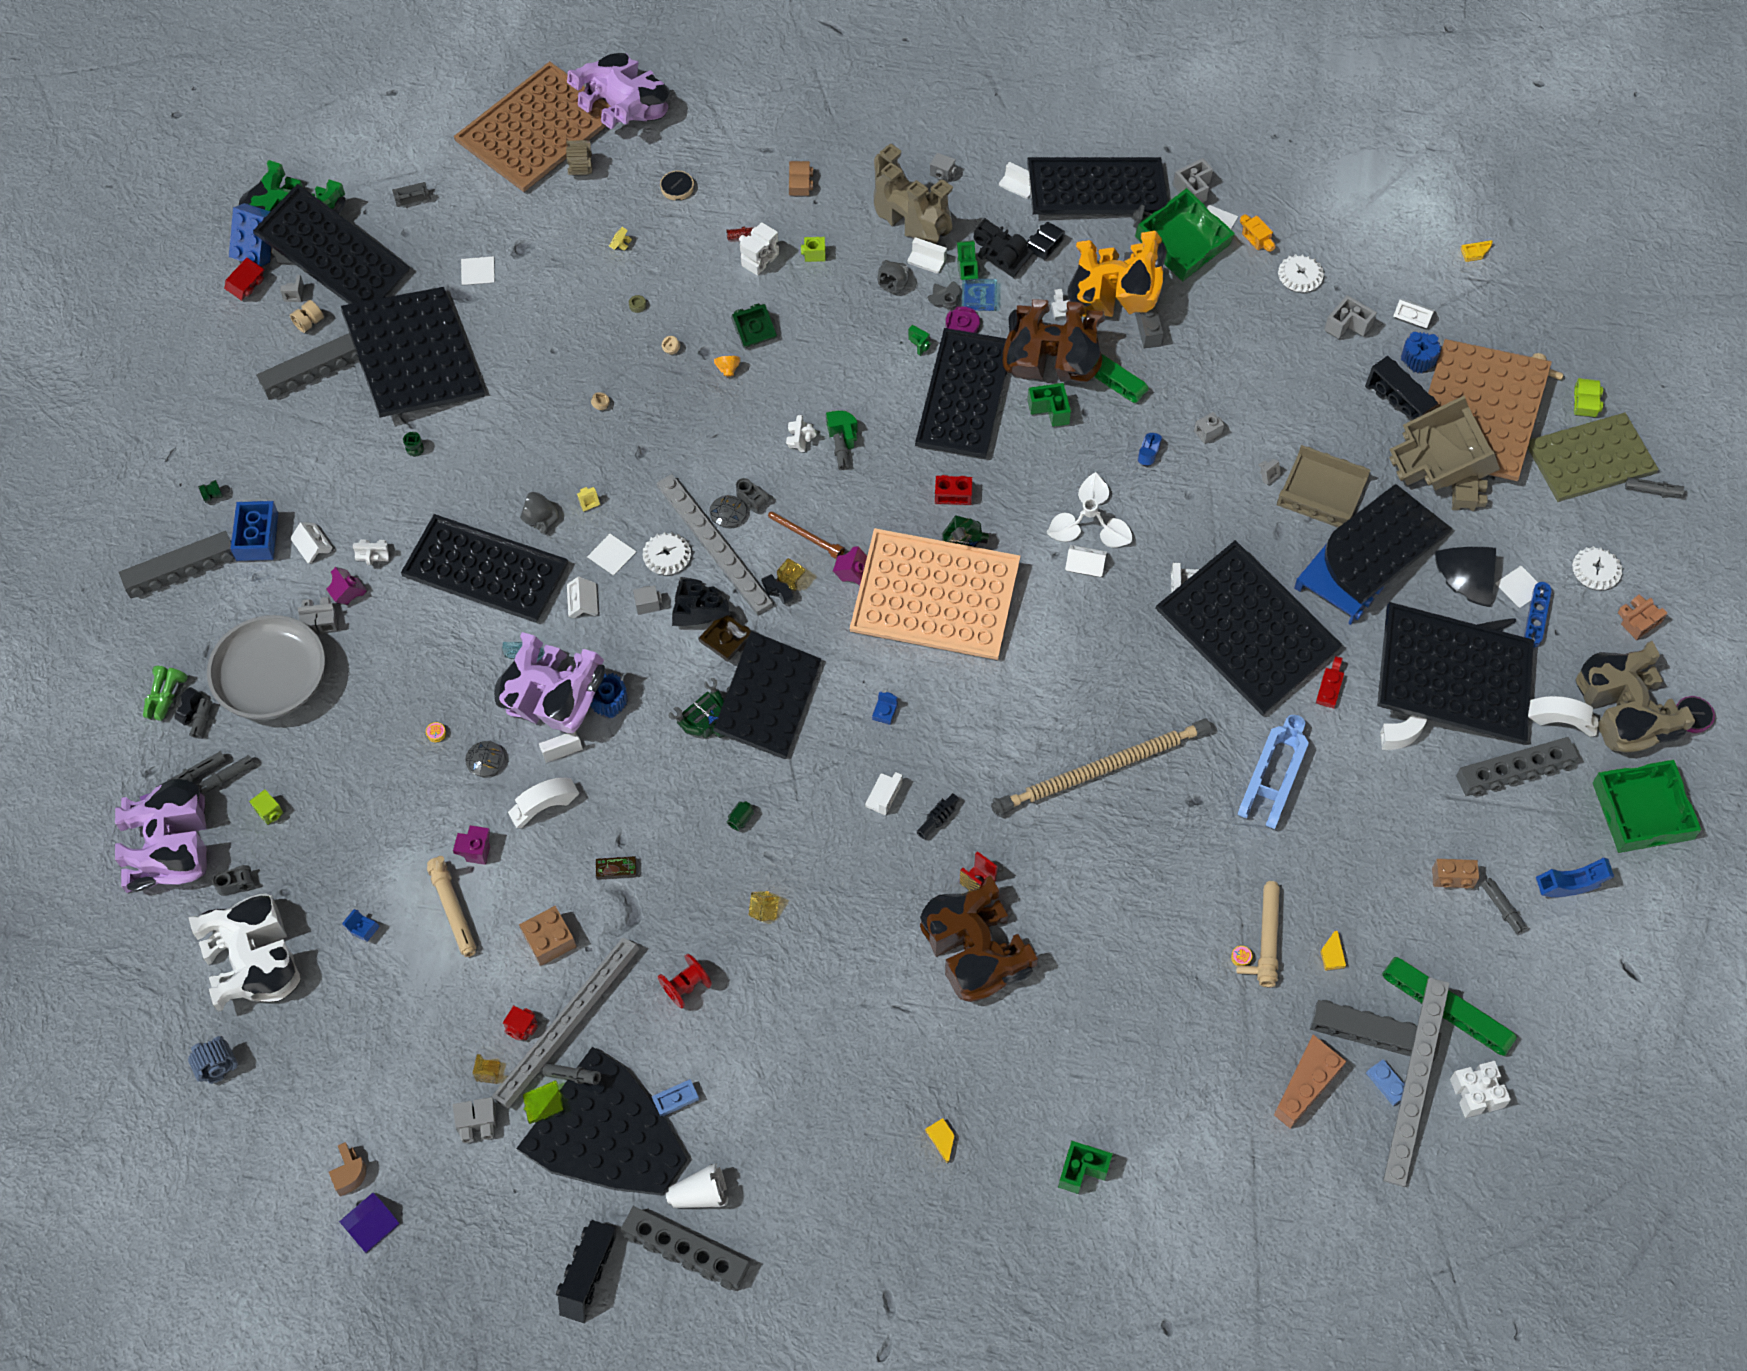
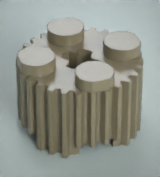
M567 141L568 175L592 174V148L590 141Z

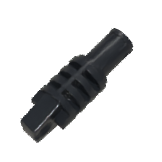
M952 793L946 800L942 798L930 811L924 824L917 830L919 837L926 839L935 828H940L956 810L954 805L958 802V797Z

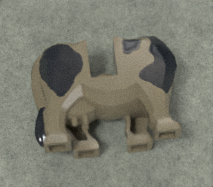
M1653 641L1647 642L1642 651L1626 654L1596 653L1583 664L1581 671L1575 679L1577 687L1584 696L1585 703L1593 707V709L1616 703L1615 707L1606 709L1597 727L1605 745L1613 751L1635 752L1647 749L1658 743L1677 741L1683 738L1686 734L1685 730H1689L1695 722L1689 708L1686 706L1678 710L1672 698L1668 699L1664 706L1662 704L1656 705L1650 700L1648 690L1650 688L1658 689L1663 682L1655 666H1652L1647 672H1640V670L1647 668L1649 665L1655 664L1660 656Z

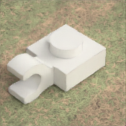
M1062 289L1054 290L1055 302L1051 303L1054 321L1067 319V302L1069 300L1063 301Z

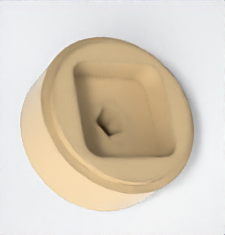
M667 336L662 341V349L667 354H675L680 349V342L674 336Z
M602 392L595 393L591 399L592 406L598 410L607 409L610 403L609 397Z

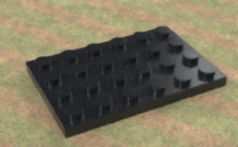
M750 631L713 731L786 759L821 658Z

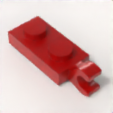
M1335 656L1332 668H1325L1315 704L1335 708L1344 673L1339 671L1343 658Z

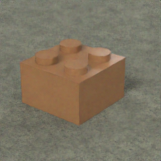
M556 906L519 924L521 932L540 966L576 948L574 938Z

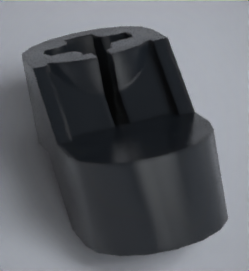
M772 574L761 578L768 595L779 597L783 604L794 600L793 593L787 583L777 582Z
M192 687L187 688L180 695L182 705L174 716L175 720L183 725H188L193 721L194 708L202 697V694Z

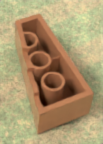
M1314 1034L1274 1113V1116L1290 1129L1340 1073L1346 1063L1342 1057Z

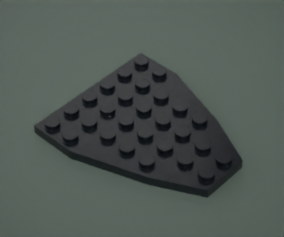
M592 1047L577 1067L600 1072L601 1080L599 1084H578L572 1080H567L516 1149L551 1174L616 1191L663 1196L687 1162V1158L665 1118L660 1116L655 1105L628 1070Z

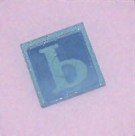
M997 279L962 280V307H969L975 311H996Z

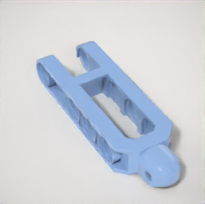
M1289 715L1284 726L1271 729L1239 808L1238 816L1247 819L1256 794L1275 801L1265 825L1275 830L1308 746V741L1302 733L1305 727V720L1301 716ZM1284 743L1293 747L1295 753L1279 791L1261 785L1276 745Z

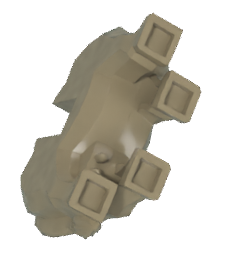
M889 144L874 158L875 189L873 198L875 210L878 216L887 220L891 226L905 217L906 237H916L937 244L940 235L946 236L952 230L948 195L952 192L953 186L942 179L931 187L930 192L919 181H909L898 162L901 150L893 144Z

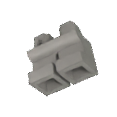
M330 597L321 598L320 605H314L310 599L302 600L301 607H298V621L306 624L316 635L319 634V631L320 634L338 632L336 611Z
M493 1097L473 1100L474 1105L472 1101L452 1104L455 1127L463 1143L473 1142V1132L481 1131V1138L483 1140L494 1138V1128H497L495 1116L496 1103Z

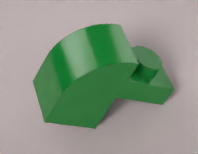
M975 241L957 242V264L960 279H978Z
M847 411L826 412V425L829 437H833L838 433L841 436L840 434L842 433L845 435L846 447L854 449V441H857L856 433H858L856 418Z

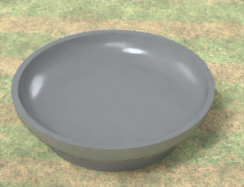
M267 615L249 619L229 630L214 647L207 665L209 688L215 699L225 709L237 716L252 720H268L287 715L304 705L318 689L325 670L323 646L311 628L294 618Z

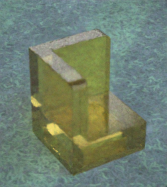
M788 558L777 570V579L780 582L787 583L790 589L796 591L798 588L797 581L805 573V568Z
M769 891L751 892L749 916L759 921L776 920L779 896Z
M477 1054L472 1073L477 1082L497 1084L501 1063L500 1061L484 1060L481 1054Z

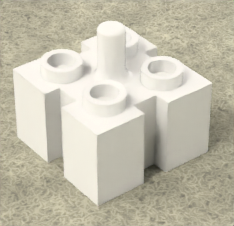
M762 222L752 229L751 236L741 235L739 241H741V264L757 276L766 268L768 262L771 263L779 255V245L776 244L778 242V232Z
M1495 1061L1480 1064L1474 1072L1471 1067L1457 1070L1450 1078L1455 1094L1462 1095L1459 1104L1465 1118L1482 1114L1486 1107L1489 1112L1503 1109L1510 1102L1511 1099L1505 1085L1499 1086L1498 1080L1501 1075Z

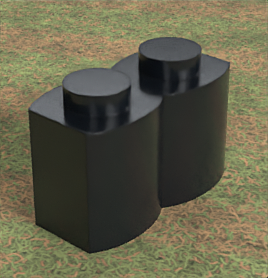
M1046 222L1044 225H1040L1036 234L1029 237L1027 241L1028 248L1034 251L1033 254L1046 260L1054 249L1063 242L1065 231L1050 222Z

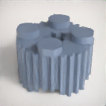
M218 1036L212 1041L204 1043V1045L203 1043H197L191 1047L192 1053H190L188 1062L197 1082L208 1081L211 1084L217 1083L224 1079L225 1073L233 1071L238 1066L228 1042L222 1036Z

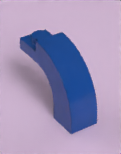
M1608 858L1599 859L1576 870L1558 871L1551 869L1536 876L1541 895L1546 897H1566L1586 893L1601 887V883L1614 878Z

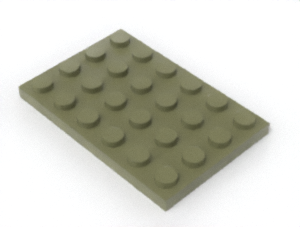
M1626 412L1530 439L1528 445L1530 454L1557 502L1625 483L1627 477L1639 479L1656 474L1659 470Z

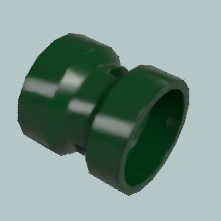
M408 432L404 435L403 443L407 454L413 457L421 455L424 451L421 436L417 432Z
M216 480L211 481L208 485L202 484L198 486L205 503L210 502L212 498L218 499L223 497Z

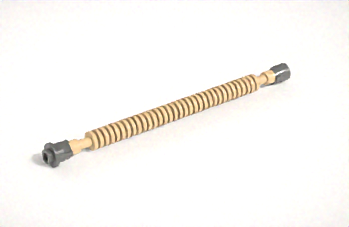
M1207 718L1192 723V726L1186 727L1184 731L1179 733L1173 730L1158 736V738L1155 737L1140 743V745L1137 744L1122 750V752L1119 751L1108 757L1101 758L1099 761L1096 760L1081 766V768L1073 769L1072 772L1068 771L1058 775V777L1055 776L1044 782L1037 783L1035 786L1027 787L1026 792L1020 795L1014 794L1012 796L1006 795L1001 798H993V803H991L992 811L995 815L998 814L1001 817L1004 813L1014 810L1013 807L1021 805L1023 801L1028 799L1030 802L1044 798V796L1047 797L1081 782L1083 783L1085 780L1088 781L1099 775L1124 767L1126 764L1129 765L1144 759V757L1147 758L1158 752L1180 745V740L1187 737L1189 739L1193 737L1198 738L1211 733L1210 722Z

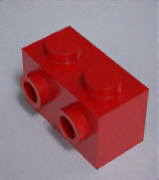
M246 257L225 280L224 289L242 301L246 296L249 297L252 294L253 288L256 285L259 286L264 280V269Z

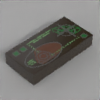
M636 856L596 859L597 880L637 877Z

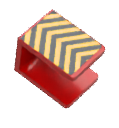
M977 851L975 853L974 867L969 872L963 867L961 868L960 884L970 891L981 888L985 883L986 877L990 875L996 881L997 866ZM976 876L983 878L984 883L977 879Z

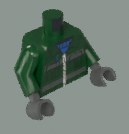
M957 515L954 516L942 533V541L976 547L978 543L987 544L989 540V534L982 532L979 521Z
M711 678L713 682L712 687L708 685L707 681L704 682L705 688L710 689L711 693L707 691L683 712L679 707H674L673 709L676 711L677 716H674L672 712L668 714L670 719L677 720V724L686 734L708 738L715 733L719 738L724 737V735L713 731L724 702L719 689H716L717 680L715 678Z

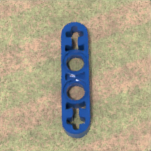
M1545 582L1537 583L1532 591L1524 637L1532 639V633L1536 632L1533 648L1538 647L1543 639L1551 597V587ZM1540 589H1543L1544 592L1542 598L1539 597ZM1534 604H1541L1544 609L1537 610ZM1537 619L1540 621L1541 625L1535 626L1532 624L1531 620Z

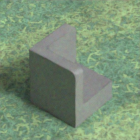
M297 275L296 283L281 285L280 292L284 302H302L304 283L301 275Z

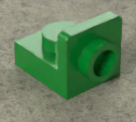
M914 325L910 326L908 329V340L917 345V354L921 356L931 345L930 334Z

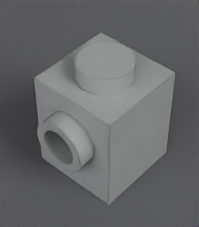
M937 152L930 163V176L948 182L951 176L954 177L956 174V159Z
M1212 412L1196 421L1194 432L1206 444L1222 435L1224 422Z
M655 585L633 590L638 615L660 611L659 603H662L661 593L656 592Z

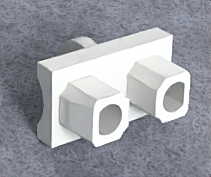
M798 415L796 421L789 422L788 424L789 432L795 435L787 437L786 444L789 448H798L800 453L805 452L806 442L816 437L817 431L812 428V424H807L803 421L802 415Z
M361 539L359 543L353 544L355 561H366L367 565H372L373 561L389 562L386 540L370 543L366 539Z

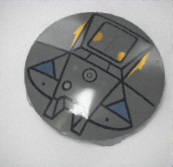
M721 496L710 506L711 520L720 526L736 528L746 515L744 502L736 496Z
M491 741L476 743L466 754V766L470 773L477 776H495L504 763V752L498 744Z

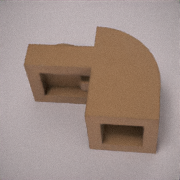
M346 1142L338 1145L344 1165L329 1171L334 1188L340 1197L357 1189L366 1176L365 1162L361 1157H357L355 1149L353 1147L349 1148Z

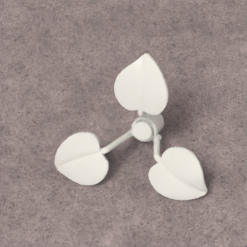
M1096 472L1090 475L1079 489L1078 496L1083 503V511L1080 512L1078 520L1075 521V517L1072 514L1061 513L1052 520L1047 530V534L1057 541H1073L1081 533V529L1077 524L1081 522L1083 516L1085 515L1089 518L1097 516L1102 527H1104L1100 533L1103 544L1111 548H1117L1132 542V533L1124 521L1113 518L1106 525L1101 518L1100 512H1098V505L1108 499L1109 489Z

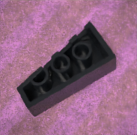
M1388 355L1372 366L1365 387L1369 390L1373 388L1377 391L1376 395L1380 398L1386 397L1390 405L1400 407L1401 412L1412 420L1437 408L1438 402L1436 399L1429 395L1420 384L1411 378L1408 372H1405Z
M591 1220L588 1227H584L581 1234L580 1246L576 1245L573 1252V1262L567 1265L564 1273L566 1278L563 1283L558 1285L556 1291L559 1316L584 1323L587 1317L585 1315L586 1304L591 1305L594 1298V1283L599 1284L603 1272L601 1264L606 1265L616 1239L615 1227L595 1220Z

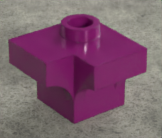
M859 546L852 547L847 554L837 557L833 572L842 582L851 581L860 586L867 555Z
M335 567L331 571L332 582L326 590L335 602L348 605L351 600L358 596H363L367 592L361 581L352 576L348 570Z
M470 825L467 834L457 833L453 853L464 857L466 862L486 865L490 850V829Z

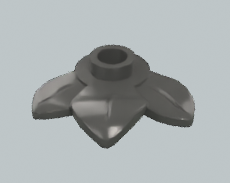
M954 281L947 288L934 284L933 294L927 298L934 305H942L944 308L952 309L958 304L957 297L960 294V288Z

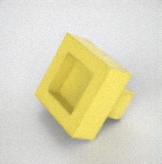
M621 227L614 235L609 247L615 250L619 246L620 249L626 250L628 246L624 244V241L629 244L632 240L629 236H625L628 230Z
M584 487L577 493L583 512L600 505L594 487L589 489Z

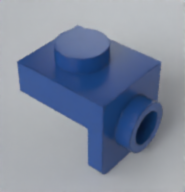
M353 909L342 923L353 936L366 942L369 941L380 927L377 922L364 917L356 909Z

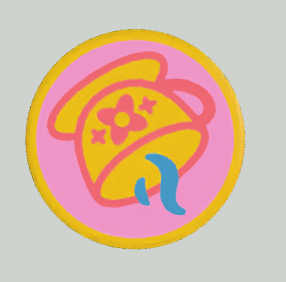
M434 722L427 726L426 735L431 742H440L445 738L446 730L443 724Z
M1237 946L1232 951L1231 960L1236 966H1248L1252 960V952L1246 946Z

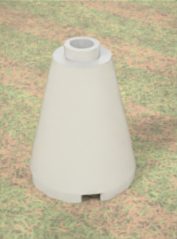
M717 1163L711 1164L670 1186L669 1192H666L668 1204H672L673 1208L726 1206L728 1196L724 1197L723 1192L727 1190L721 1168H716Z

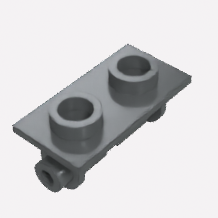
M426 182L392 189L396 206L430 199Z

